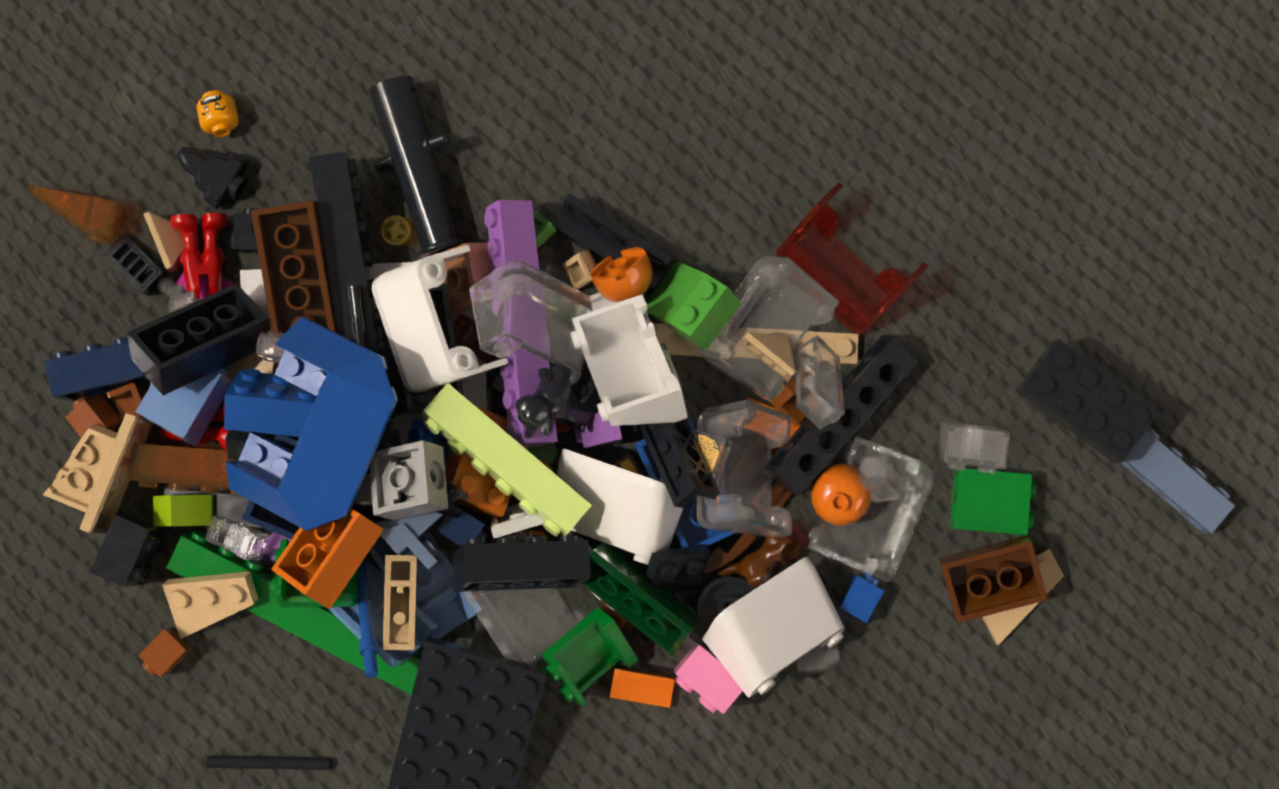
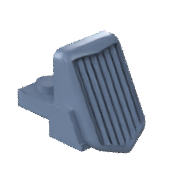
M435 511L398 520L385 519L374 522L384 529L380 536L397 555H407L412 551L428 570H436L444 562L440 557L443 553L442 549L432 539L429 540L427 538L425 540L424 538L444 520L446 515Z

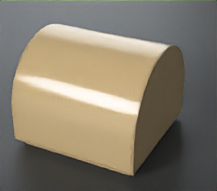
M590 250L579 252L562 264L575 291L593 284L591 271L597 264Z

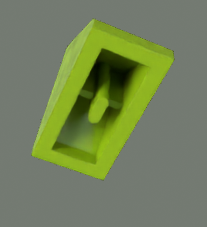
M214 495L153 496V527L214 525Z

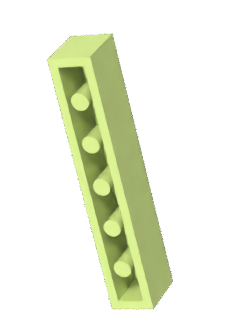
M449 383L443 387L423 410L421 417L424 419L423 424L435 435L440 432L449 440L447 445L459 455H462V453L466 454L473 460L471 465L474 469L484 476L488 473L497 481L495 486L507 496L513 494L521 501L519 506L530 516L536 514L544 521V528L556 537L559 534L566 536L592 506Z

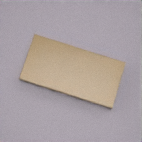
M125 414L79 528L80 530L88 533L108 532L151 430L152 422L141 416Z

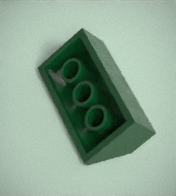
M602 543L589 555L591 578L582 584L671 656H674L702 619L697 616L692 607L682 604L672 596L671 591L650 585L645 578L646 571L639 566H634L624 558L619 549L611 547L607 543Z

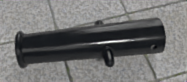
M400 76L373 85L368 92L389 150L386 157L375 161L374 168L377 171H383L390 167L395 168L422 248L419 251V256L425 258L464 244V240L458 238L434 153L436 148L449 143L450 135L446 132L433 137L429 135L413 77Z

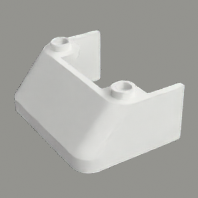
M469 245L427 256L385 272L373 281L372 293L405 388L412 393L432 390L447 383L457 382L508 364L507 358H503L479 366L474 352L468 347L458 346L449 349L429 289L436 288L445 281L447 276L445 263L453 261L469 252Z

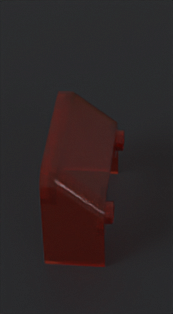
M839 182L812 208L776 251V259L790 276L849 331L862 334L911 286L928 265L923 262L908 279L894 268H885L878 275L874 274L833 235L840 227V218L837 212L828 204L844 187Z

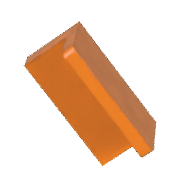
M615 667L610 698L670 708L676 679L673 676Z

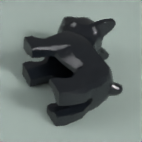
M554 365L552 371L545 367L540 368L538 375L541 382L533 395H525L516 401L518 420L526 426L524 437L530 439L537 429H540L544 435L549 436L553 428V420L566 426L576 427L579 433H583L586 423L600 401L594 381L588 380L587 386L573 383L571 390L570 377L572 369L563 365Z

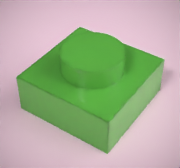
M535 211L533 215L538 249L557 230L551 222Z

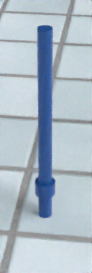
M365 557L359 566L357 585L361 628L359 649L360 655L364 657L365 676L367 678H374L378 676L376 654L379 653L378 639L374 637Z

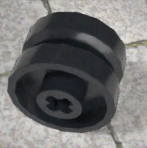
M734 576L718 577L706 584L697 597L695 609L697 616L702 619L699 624L705 633L714 619L723 609H726L724 607L726 604H733L756 588L750 586L743 578Z

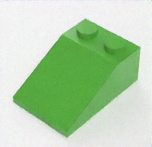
M678 261L673 264L645 301L648 315L704 351L708 349L742 303L724 284L708 274Z

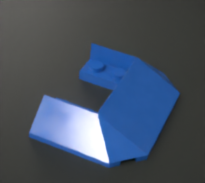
M301 317L274 344L284 350L274 375L317 396L294 451L259 433L250 432L239 460L225 461L230 490L298 527L309 531L323 524L348 516L398 399L394 387L390 386L385 371L387 366L383 356L306 317Z

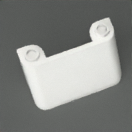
M642 294L572 318L575 331L570 332L573 345L575 350L582 349L602 402L597 404L602 422L609 420L611 426L675 423L688 418L681 387L677 377H674L656 337L654 325L648 317L647 304Z
M567 449L562 450L557 476L592 505L567 534L568 536H571L574 531L634 553L633 560L646 565L649 564L652 553L669 549L683 508L674 506L664 483Z
M805 557L724 609L714 619L702 640L749 698L757 692L763 695L776 684L773 679L780 671L818 645L820 647L827 645L829 648L835 646L844 637L841 634L844 626L815 566Z

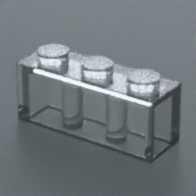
M816 335L795 349L793 354L796 370V406L821 430L828 424L838 421L845 414L840 357Z

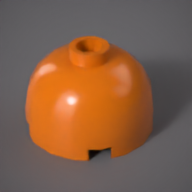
M633 247L620 251L622 257L613 260L612 256H609L593 268L591 279L596 289L605 299L618 303L641 294L643 295L652 282L653 268L643 248Z
M849 464L831 465L816 476L811 488V502L816 514L825 522L835 526H847L857 522L867 513L872 500L870 482H868L859 468Z

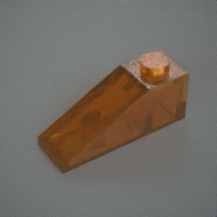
M28 185L27 191L80 232L90 236L89 241L107 245L108 240L117 241L125 206L119 202Z

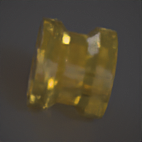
M393 215L383 222L381 234L389 246L403 248L411 242L413 229L404 217Z

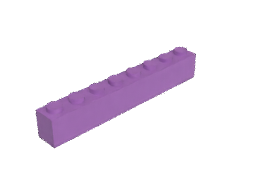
M498 200L486 207L484 221L486 227H488L489 234L487 250L492 263L490 279L495 292L494 314L498 322L497 344L500 347L501 359L507 358L508 364L500 367V374L504 380L505 389L503 404L507 409L508 419L506 433L523 447H543L558 442L556 421L553 420V428L549 436L544 435L540 429H537L534 435L528 439L524 437L526 426L518 420V412L516 410V401L525 395H533L541 382L538 375L539 369L544 367L550 369L532 201Z

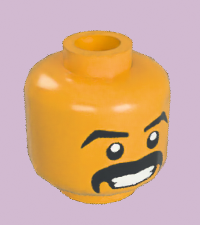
M213 90L205 93L196 105L201 129L214 137L228 136L239 123L234 98L223 91Z

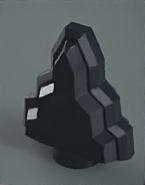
M182 147L176 155L184 170L194 176L195 186L204 193V201L216 210L228 197L236 200L247 185L248 180L242 175L249 159L235 152L230 155L220 151L207 154L198 148Z

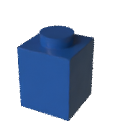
M865 573L862 578L854 575L837 607L867 623L884 593V590L878 587L880 581Z

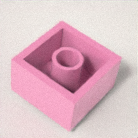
M699 642L695 643L674 669L677 675L675 678L676 682L688 693H691L693 689L701 695L699 698L700 703L713 714L716 710L724 714L742 692V689L720 661Z

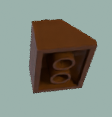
M1029 534L1028 536L1024 535L939 558L957 623L1048 600Z

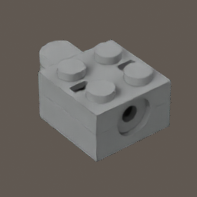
M422 440L375 451L370 463V474L365 475L355 501L362 505L373 506V515L391 520L448 509L443 447Z

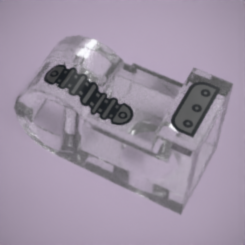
M214 515L205 540L235 553L236 556L244 560L260 561L269 534L241 522H235L228 518ZM257 539V546L253 549Z

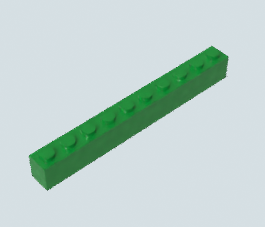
M191 530L180 537L166 567L167 569L184 578L250 571L259 599L254 605L245 608L246 610L365 671L364 657L360 655L359 639L327 607L281 608L276 597L272 596L271 581L277 574L265 569V565L262 562L253 558L246 559L238 555V551L235 548L225 544L219 545L211 541L208 534L199 530ZM423 648L402 666L390 667L376 654L377 678L412 695Z

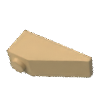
M385 555L383 650H415L417 557L415 555Z

